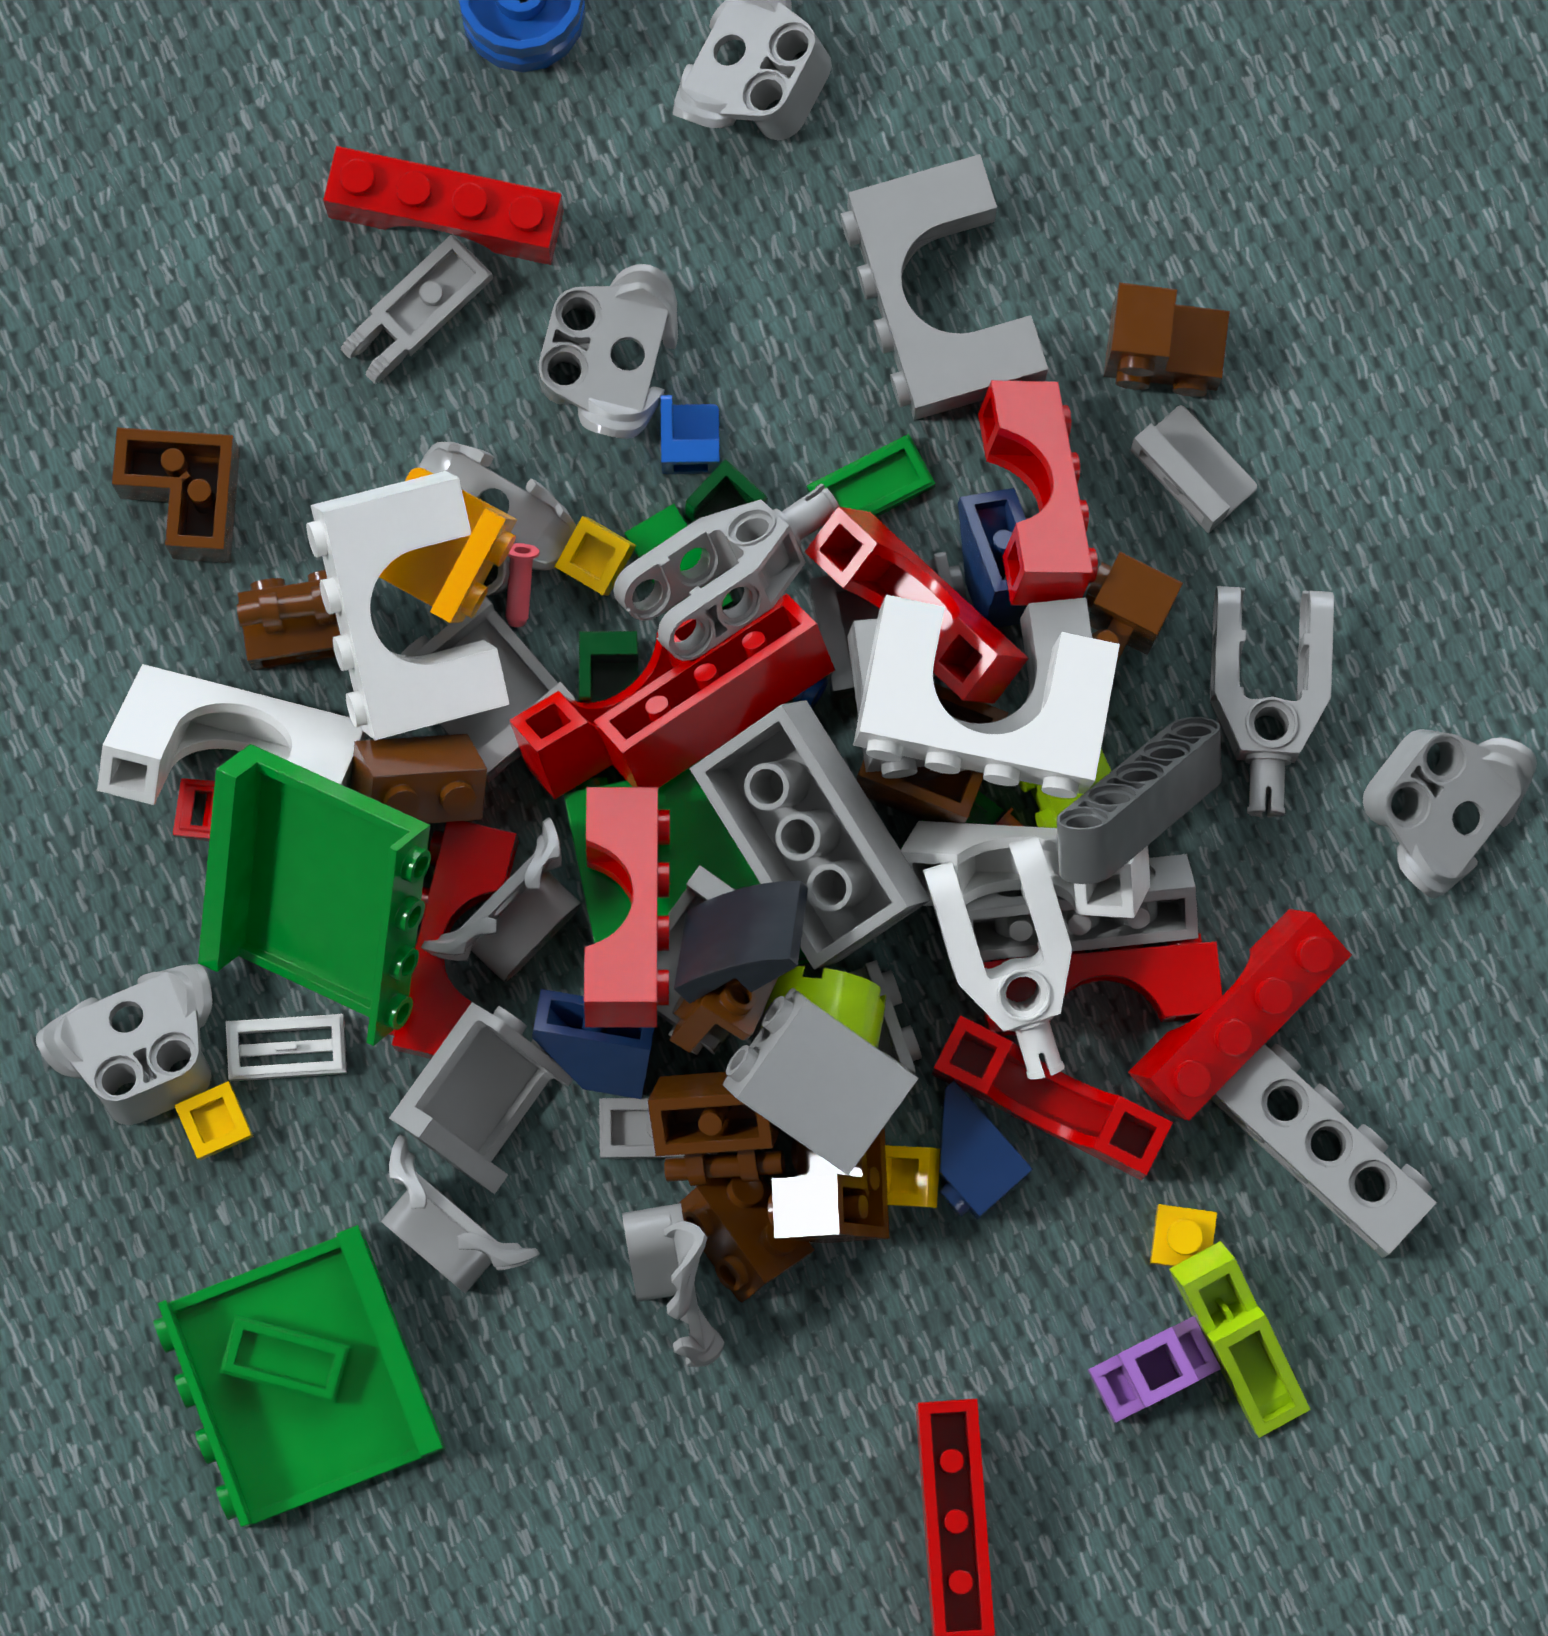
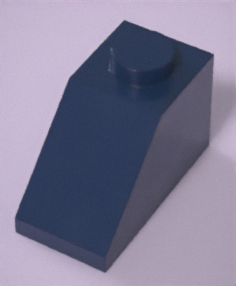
M1015 488L962 496L959 498L958 509L965 583L974 608L995 628L1021 624L1020 618L1027 605H1011L1003 562V554L1016 523L1026 520Z
M541 989L532 1038L582 1089L642 1099L654 1027H585L584 996Z
M955 1081L945 1088L942 1102L939 1177L945 1185L938 1191L960 1217L970 1211L978 1220L1029 1175L1033 1169Z

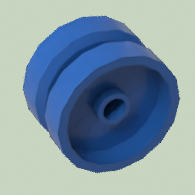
M459 0L465 35L477 53L499 68L518 72L544 69L565 57L581 36L586 13L584 0H528L520 3L519 0Z

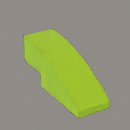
M1219 1241L1171 1267L1169 1271L1192 1317L1195 1316L1221 1367L1220 1370L1255 1434L1260 1438L1311 1410L1266 1315L1258 1307L1235 1257L1223 1243Z

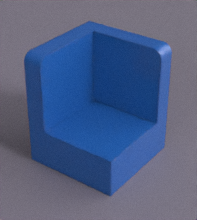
M661 395L662 474L713 473L720 465L719 408L717 405H673L672 395Z

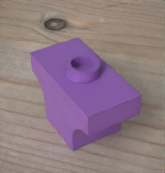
M1195 1316L1088 1369V1372L1113 1422L1116 1423L1220 1370L1221 1367Z

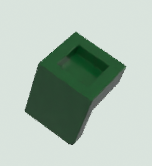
M725 459L686 500L685 518L690 523H693L701 517L760 499L767 504L768 498Z
M579 631V702L592 703L611 698L625 690L639 677V641L637 631Z

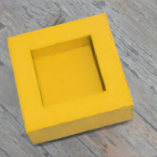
M582 516L554 567L601 595L609 596L618 575L624 569L637 545L593 519Z
M229 1081L174 1105L198 1160H203L254 1137Z
M885 1145L888 1205L937 1208L941 1149Z
M1158 1204L1150 1264L1173 1267L1212 1246L1217 1212Z

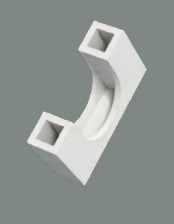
M443 471L311 505L314 521L306 524L307 535L314 556H322L327 579L320 580V591L327 613H336L340 635L333 637V647L341 671L349 670L354 692L346 693V703L354 727L362 726V730L374 740L510 705L498 649L490 643L481 640L427 655L405 656L391 652L383 645L374 630L371 620L370 604L375 583L383 570L394 559L418 548L471 535L459 477Z
M890 595L885 596L878 614L853 746L867 748L866 754L868 756L883 761H900L902 756L924 760L926 768L940 773L956 774L960 772V768L984 773V780L997 785L1016 786L1019 781L1042 785V792L1059 798H1075L1077 793L1084 794L1090 789L1096 779L1120 644L1061 632L1052 648L1039 715L1026 726L1005 734L980 733L968 729L954 720L943 708L935 691L933 667L945 607Z
M142 664L103 743L97 791L154 805L172 767L183 757L208 749L241 751L250 744L350 788L354 741L364 740L365 732L362 730V726L355 728L350 717Z

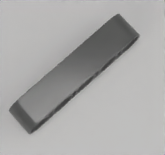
M1187 717L1170 723L1057 816L1060 877L1067 882L1075 884H1094L1110 878L1219 786L1222 782L1221 732L1219 723L1205 717Z

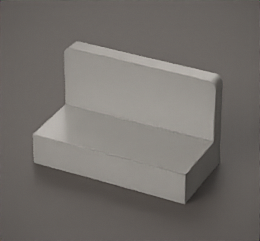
M1182 405L1176 407L1156 426L1152 423L1149 424L1133 440L1130 451L1207 533H1210L1257 489L1256 482Z

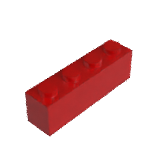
M786 593L780 597L772 609L702 656L693 660L683 661L594 720V723L614 767L631 786L659 788L733 739L781 704L787 703L835 671L817 623Z
M963 1399L920 1402L915 1407L932 1636H995L978 1400Z

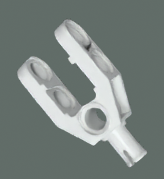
M1035 835L1009 843L1022 884L1020 888L1023 898L1030 911L1039 941L1037 942L1039 950L1033 956L1013 958L994 968H984L952 861L923 870L957 983L1003 1031L1010 1030L1016 1032L1026 1065L1028 1079L1045 1078L1039 1058L1040 1053L1044 1055L1050 1075L1062 1071L1065 1067L1063 1061H1061L1049 1021L1055 1015L1061 1014L1072 954V946L1039 838ZM1026 976L1036 981L1035 993L1028 1000L1015 1002L1006 997L1007 987L1012 980Z

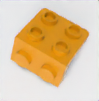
M414 468L409 472L405 481L434 473L425 468ZM463 489L462 493L471 535L406 552L394 559L379 576V578L432 606L430 612L449 623H460L464 621L466 616L472 618L476 614L488 591V587L483 585L494 564L500 566L504 562L516 539V535L511 533L517 522L516 518Z

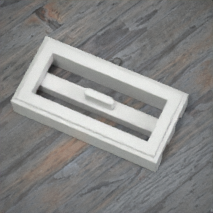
M332 1014L226 1021L229 1081L347 1074L344 1015ZM332 1028V1039L239 1045V1034ZM333 1051V1061L240 1066V1057Z

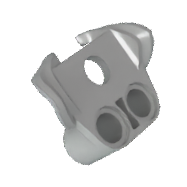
M725 0L717 8L710 20L709 27L712 30L693 65H686L683 71L672 113L679 118L709 128L728 127L733 125L736 119L753 120L762 134L770 139L783 140L790 138L804 125L826 83L832 68L831 57L810 25L792 12L791 0ZM731 40L743 41L746 50L740 61L729 66L721 65L717 62V54L723 44ZM807 50L802 57L791 61L796 54ZM781 99L775 107L766 110L770 103Z
M637 264L623 269L610 286L575 287L564 291L557 298L553 306L539 360V384L543 394L550 401L563 405L573 404L578 407L580 423L586 429L616 438H634L645 429L661 403V395H664L665 389L656 386L650 388L662 340L664 346L670 349L676 348L678 340L677 299L669 277L652 265ZM583 308L589 311L595 320L589 328L578 331L568 328L563 322V318L570 310ZM633 340L643 348L645 358L637 369L631 371L617 368L612 362L611 351L618 342ZM562 362L571 363L580 370L581 375L573 384L559 385L549 377L550 370L556 364Z
M437 442L432 445L418 468H425L434 474L447 471L459 477L463 490L478 498L488 489L496 488L501 490L509 500L507 514L517 519L511 531L512 534L516 535L514 543L530 544L539 549V556L533 559L532 569L544 571L554 569L576 528V523L567 509L536 480L530 479L526 485L527 491L488 469L487 467L492 463L494 456L484 450L455 442ZM509 556L498 566L497 578L491 585L487 586L486 596L498 595L508 589L510 575Z
M1419 729L1409 733L1401 741L1369 782L1363 795L1364 810L1373 822L1390 827L1399 842L1397 859L1400 869L1426 896L1435 899L1448 892L1477 866L1478 861L1474 855L1497 825L1500 824L1502 827H1505L1512 821L1536 771V756L1531 749L1522 743L1507 738H1492L1475 744L1455 734ZM1436 743L1440 750V760L1431 771L1427 764V753ZM1399 789H1402L1405 796V805L1402 811L1395 816L1391 808L1392 798ZM1470 801L1478 808L1480 819L1475 830L1463 835L1453 825V813L1459 804Z
M550 817L543 821L542 835L537 838L535 853L459 930L442 934L438 940L424 941L421 946L424 951L438 958L454 961H468L472 951L505 983L516 975L573 917L582 903L549 872V870L562 866L560 841L555 825Z
M200 964L182 965L148 973L138 978V984L98 1001L97 998H88L68 1012L51 1021L37 1033V1047L47 1063L56 1072L71 1078H83L101 1100L111 1118L120 1124L133 1125L174 1109L175 1104L205 1092L210 1085L212 1077L210 1066L201 1051L200 1028L205 1025L213 1004L212 992L207 973ZM135 1006L143 1011L142 1022L135 1030L122 1033L112 1028L114 1015L123 1007ZM190 1060L180 1071L169 1072L170 1068L178 1061ZM135 1083L133 1088L127 1093L118 1096L114 1095L118 1088L124 1084Z
M402 1135L397 1137L390 1156L389 1175L391 1179H394L395 1183L405 1185L407 1191L382 1218L381 1222L462 1292L466 1293L491 1263L497 1270H506L525 1265L540 1255L536 1248H522L518 1243H501L496 1241L417 1173L415 1156L408 1149L407 1138Z
M681 1203L622 1213L637 1302L674 1296L666 1306L667 1314L689 1324L691 1335L673 1343L674 1352L686 1357L687 1366L700 1367L713 1363L721 1355L724 1341L701 1312L697 1303L694 1285L700 1256L707 1241L706 1235L699 1226L684 1221Z

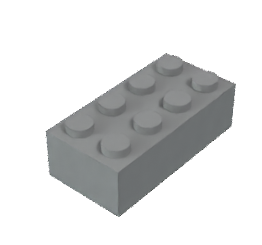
M807 700L781 704L690 768L759 882L763 884L801 880L808 887L800 948L814 970L840 962L931 901Z

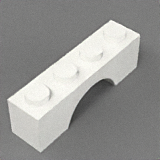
M918 821L900 850L929 897L930 894L923 870L952 861L965 905L977 898L992 893L1021 890L1022 884L1009 843L1035 835L1039 838L1056 895L1067 900L1073 906L1076 915L1135 918L1150 888L1148 846L1104 881L1094 884H1075L1063 880L1059 874L1057 828ZM932 900L923 906H933Z

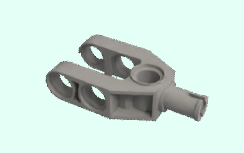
M819 484L813 491L783 511L777 508L772 510L760 499L701 517L622 570L614 585L615 599L633 618L641 621L651 620L669 610L659 623L658 638L656 639L679 660L687 661L698 658L774 607L806 563L800 550L801 540L823 526L839 504L829 489L825 488L823 484ZM694 548H702L701 558L698 563L691 569L680 571V563L684 555ZM654 579L655 584L651 594L645 600L633 602L632 596L636 587L643 581ZM737 587H744L741 601L735 607L723 610L722 604L726 595ZM689 619H696V627L692 635L681 642H674L677 628Z
M1216 586L1213 605L1210 704L1236 760H1244L1245 763L1250 764V792L1247 813L1251 816L1262 817V812H1265V797L1267 793V817L1284 816L1285 766L1295 763L1331 699L1333 592L1325 591L1302 592L1299 620L1297 701H1289L1277 697L1249 699L1244 695V687H1240L1241 654L1246 640V630H1242V607L1245 588ZM1261 716L1274 717L1282 724L1284 736L1278 740H1266L1258 735L1255 730L1254 721Z

